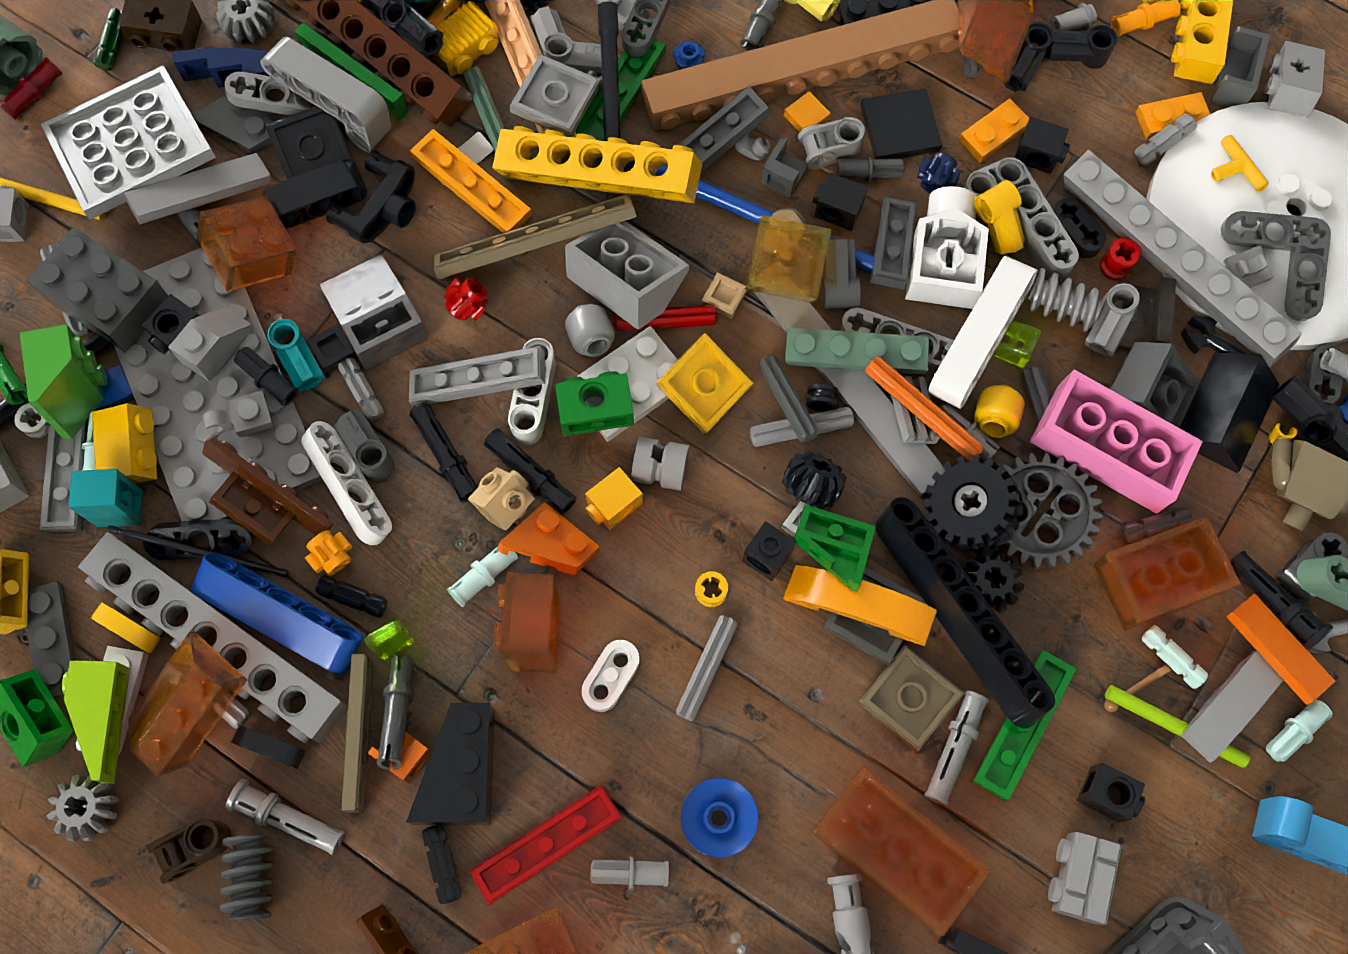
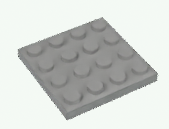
M164 65L41 124L77 200L89 220L126 203L124 192L178 177L216 158Z

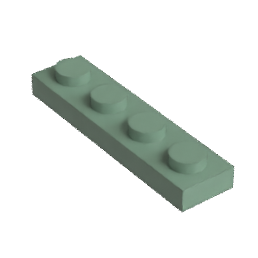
M788 327L785 365L865 371L868 364L875 357L879 356L898 373L925 375L928 371L929 337Z

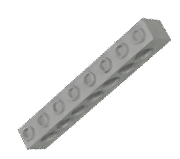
M108 531L79 564L78 568L89 575L85 579L88 585L101 594H104L107 589L117 596L113 600L114 604L130 615L136 610L145 616L141 622L145 627L158 636L163 631L174 638L170 645L185 656L189 657L192 652L203 659L199 664L202 669L215 678H218L221 673L232 681L228 688L245 700L250 695L261 702L257 708L259 711L275 722L279 717H282L291 724L287 731L306 744L309 739H312L321 744L347 710L348 706ZM131 570L128 581L119 584L121 575L125 571ZM159 590L158 600L148 606L147 599L149 595ZM184 611H188L187 621L183 625L176 627L175 621L177 616ZM212 632H217V640L214 645L204 648L206 636ZM240 653H246L247 659L245 664L241 668L234 670L232 666L234 658ZM269 674H275L276 683L274 687L268 691H262L261 684L263 679ZM299 695H305L306 704L303 710L298 713H292L291 703L293 699Z

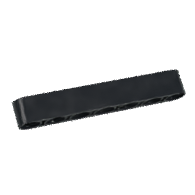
M897 497L892 500L875 523V530L926 604L937 610L936 618L1007 718L1020 728L1031 727L1054 707L1055 696L1051 688L919 507L908 498Z

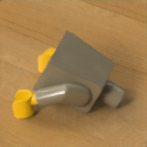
M1277 423L1269 433V440L1273 444L1271 455L1273 484L1277 488L1276 496L1292 503L1282 522L1303 532L1313 514L1327 520L1347 515L1348 462L1306 441L1295 440L1292 445L1291 441L1296 436L1297 429L1291 427L1287 435L1280 431L1281 424Z

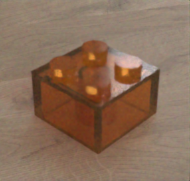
M267 196L200 211L197 238L227 292L292 274L297 248Z

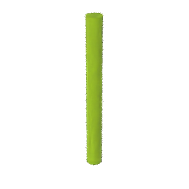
M1110 685L1105 693L1106 699L1182 737L1181 734L1189 725L1113 685ZM1228 745L1219 755V757L1241 768H1245L1250 761L1249 754L1231 745Z

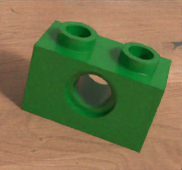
M616 371L601 373L595 378L583 379L576 376L566 378L562 383H555L563 436L634 426V413L627 373L619 374ZM593 396L604 400L595 407L585 403L587 399Z
M36 669L0 680V731L22 767L58 754L73 732V728Z

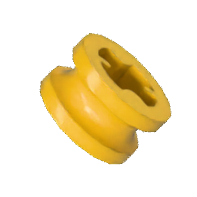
M715 571L703 573L695 585L697 600L706 607H717L725 601L728 594L726 578ZM711 581L717 582L719 584L718 591L721 594L718 597H715L714 594H712V598L706 597L703 584L708 582L711 585Z

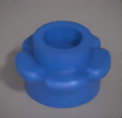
M688 40L682 42L681 46L675 47L673 57L676 59L677 67L681 70L703 64L702 59L705 57V50L701 45Z

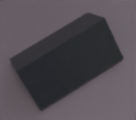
M1215 352L1199 382L1200 385L1179 428L1203 441L1198 454L1238 473L1273 400L1271 395L1278 389L1280 384L1262 355Z

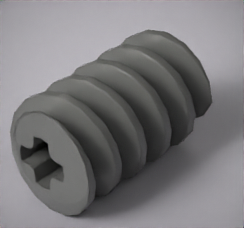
M269 836L227 837L222 840V845L234 849L232 852L221 857L222 862L233 865L232 868L221 872V878L232 881L231 885L220 889L221 895L231 898V901L219 906V911L231 915L230 918L223 921L266 919L271 917L270 911L260 908L261 904L272 900V895L261 892V888L273 883V879L261 875L262 871L273 867L272 862L262 859V855L274 851L273 846L262 843V840Z

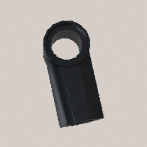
M1034 22L1025 29L1017 48L1000 76V80L1003 81L1006 88L1014 92H1025L1053 42L1054 34L1050 26L1042 22Z
M1096 25L1090 31L1052 30L1054 38L1046 58H1048V61L1082 62L1088 68L1098 69L1107 63L1117 44L1118 37L1114 29L1107 25Z

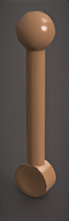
M1165 664L1125 692L1134 695L1171 671V669ZM1108 699L1104 702V707L1108 712H1116L1119 708V705Z

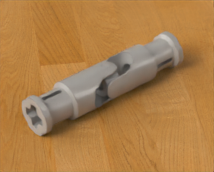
M862 873L827 878V883L832 886L836 910L832 915L835 933L842 947L841 954H874L870 946L871 926L868 908L863 906L859 884L862 880Z

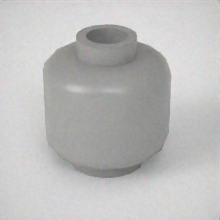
M580 305L565 320V331L571 345L581 355L589 357L600 356L610 348L615 339V330L605 309L599 305Z

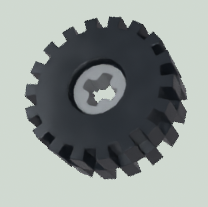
M972 455V460L969 461L965 456L957 457L958 464L954 466L948 461L942 465L946 471L942 475L936 471L931 477L935 481L934 486L927 485L925 491L929 495V499H924V508L929 511L926 517L929 523L933 525L934 530L951 546L955 545L959 550L966 552L968 549H972L975 553H979L986 546L993 550L998 547L996 542L1000 539L1007 542L1011 538L1008 534L1010 529L1017 530L1020 525L1016 520L1017 516L1023 515V507L1020 505V501H1023L1022 494L1008 471L1002 465L999 466L993 459L987 458L984 461L980 455ZM978 494L977 500L981 503L978 509L972 507L969 511H966L968 506L965 504V498H974Z

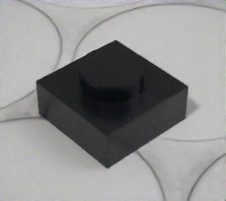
M339 324L307 340L326 374L338 368V364L341 361L350 357H357Z

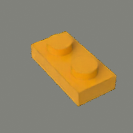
M1202 92L1139 105L1135 112L1146 140H1149L1169 124L1175 125L1174 121L1183 114L1191 115L1195 122L1210 115Z
M1009 98L962 132L958 141L979 163H982L1023 133L1029 117Z

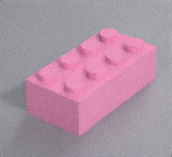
M1075 369L1058 385L1030 440V443L1057 458L1063 456L1064 462L1069 465L1077 463L1078 470L1088 473L1090 477L1156 514L1176 501L1203 442Z

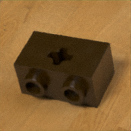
M125 0L118 26L129 45L141 49L147 47L164 49L173 53L172 51L194 49L202 19L192 0Z

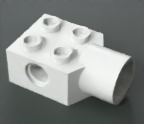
M950 186L938 188L931 192L927 217L919 219L913 235L905 299L968 309L974 308L983 292L989 229L975 220L976 209L974 199L977 196L972 191Z

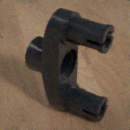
M376 150L370 152V156L375 158V160L367 156L364 166L367 171L373 172L385 179L378 186L362 211L357 214L339 203H334L331 207L337 213L329 209L326 214L328 223L346 230L352 238L361 243H369L374 240L390 223L404 228L411 222L416 211L415 201L408 197L415 179L414 167L402 160L394 161Z

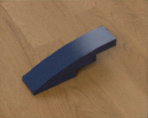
M202 48L172 51L173 62L184 82L213 77L216 85L220 88L225 87L226 78L234 72H248L269 76L260 63V60L269 51L247 48ZM256 87L257 93H260V87Z

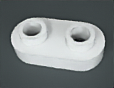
M616 640L609 643L603 650L582 685V697L590 709L597 712L608 711L619 701L639 667V653L632 643L625 640ZM624 655L627 657L628 663L624 667H617L614 664V659L617 656ZM598 687H605L608 690V695L604 699H597L594 696L595 690Z

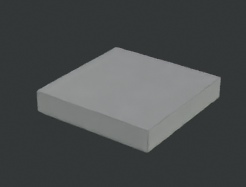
M539 54L510 104V113L550 130L561 132L566 137H572L600 87V79Z

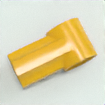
M1003 180L974 199V206L978 215L988 225L995 252L1001 255L1019 251L1024 247L1023 243L1025 242L1017 208L1022 203L1021 196L1015 185L1008 180Z

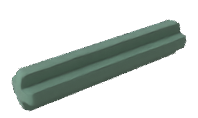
M473 67L472 69L465 70L463 75L469 91L474 94L472 99L496 153L500 130L505 129L481 70L478 67Z

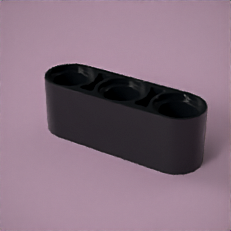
M343 159L274 184L264 190L262 195L273 225L278 229H288L324 216L329 209L335 212L336 210L331 207L334 203L348 207L362 201L367 195V189L356 163L350 159Z

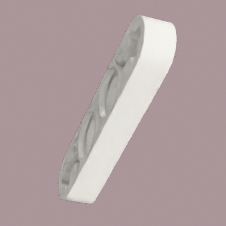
M322 421L313 422L302 436L301 442L358 538L369 545L380 544L392 530L389 516L337 431L328 423ZM331 463H336L342 467L345 474L334 470ZM348 492L357 494L361 498L362 503L354 501Z

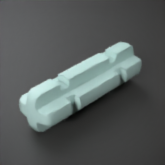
M1157 625L1151 626L1142 635V641L1151 650L1155 648L1157 650L1156 654L1178 675L1182 674L1184 676L1183 680L1191 688L1196 689L1200 687L1208 678L1207 672L1200 665H1194L1193 659L1172 639H1166V633Z

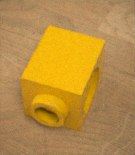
M620 467L585 493L588 504L585 508L586 512L597 525L603 522L609 530L643 504V493Z

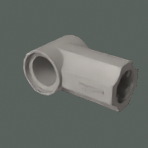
M1122 283L1115 285L1109 290L1106 303L1085 341V346L1094 353L1104 357L1114 356L1129 325L1138 314L1140 297L1139 292L1134 286ZM1119 300H1126L1131 303V306L1127 309H1119L1114 306V303Z

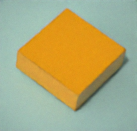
M809 91L785 108L783 116L800 132L808 126L826 123L830 120L831 113Z

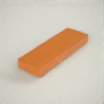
M1255 593L1226 616L1306 705L1315 701L1335 682L1332 676Z

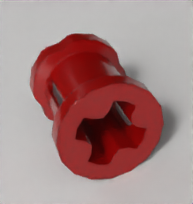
M1128 238L1115 240L1109 252L1101 259L1100 270L1103 275L1114 281L1126 278L1131 271V267L1137 263L1138 258L1141 256L1139 245Z

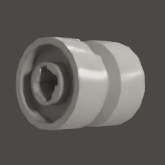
M639 436L633 460L631 481L646 485H652L654 481H659L662 488L681 491L687 466L689 445L669 442L666 446H662L659 439Z

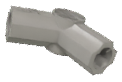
M549 6L539 8L536 13L530 16L532 29L544 56L584 73L593 70L597 74H602L601 44L572 41L565 33L557 10H553Z

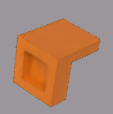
M405 731L402 767L393 770V761H390V771L410 784L429 760L432 751ZM372 746L368 754L377 760L379 749L377 750Z

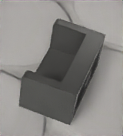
M1241 26L1236 28L1227 43L1225 66L1215 79L1210 99L1211 103L1231 107L1249 102L1258 89L1270 39L1269 34Z

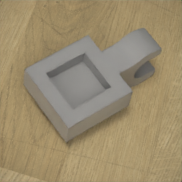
M263 390L227 400L228 411L216 410L202 415L205 427L209 429L211 436L235 429L236 434L240 438L274 427Z

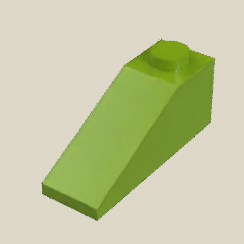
M70 661L68 671L65 672L62 679V691L65 694L64 701L91 780L105 784H114L130 668L113 661Z

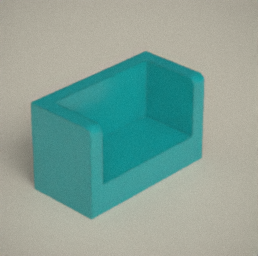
M118 469L83 470L71 473L70 509L96 527L141 525L143 490Z

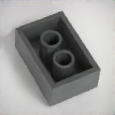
M75 227L68 232L26 280L46 301L124 352L130 348L145 330L141 325L168 297L157 280Z

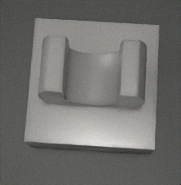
M1261 245L1227 257L1223 261L1225 267L1249 288L1274 278Z

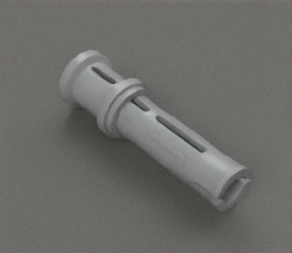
M244 778L235 785L230 793L225 807L226 811L230 813L238 811L254 819L255 824L260 827H266L270 824L328 852L332 856L339 849L345 836L344 831L337 830L281 803V798L278 794L271 792L268 795L250 786V782Z

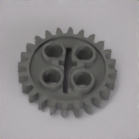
M1030 453L1027 464H1024L1019 457H1016L1013 462L1014 470L1004 464L1003 467L1018 485L1017 488L1022 494L1023 501H1020V505L1023 507L1025 520L1019 522L1020 525L1017 530L1010 529L1008 534L1011 538L1007 542H1004L1002 539L997 541L998 547L995 550L1006 546L1008 551L1005 559L1017 554L1020 556V567L1029 559L1033 562L1034 570L1039 569L1042 561H1046L1049 570H1053L1056 566V559H1059L1066 567L1071 562L1069 553L1075 558L1080 559L1084 554L1080 546L1090 549L1094 542L1088 535L1097 536L1101 530L1092 523L1100 522L1103 518V514L1093 511V509L1100 507L1102 504V499L1091 498V495L1098 488L1097 485L1086 487L1084 484L1089 474L1085 473L1080 476L1074 474L1078 466L1077 463L1072 464L1068 469L1063 467V456L1055 464L1051 463L1049 453H1045L1041 462H1037L1035 455ZM1032 480L1041 482L1046 489L1045 492L1041 494L1032 492L1028 487V482ZM1059 486L1061 492L1053 500L1047 512L1042 515L1027 537L1022 536L1021 532L1032 520L1037 509L1041 508L1052 490ZM1061 501L1071 502L1075 506L1076 513L1072 515L1063 513L1058 503ZM1041 529L1050 530L1055 536V542H1042L1037 535V531Z

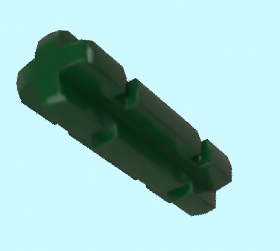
M111 8L107 15L106 25L104 26L98 45V52L94 59L95 66L105 71H110L114 66L116 52H118L123 35L118 26L122 11L117 8Z

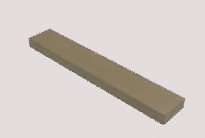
M625 194L435 254L434 271L437 279L635 218L637 216L630 194Z

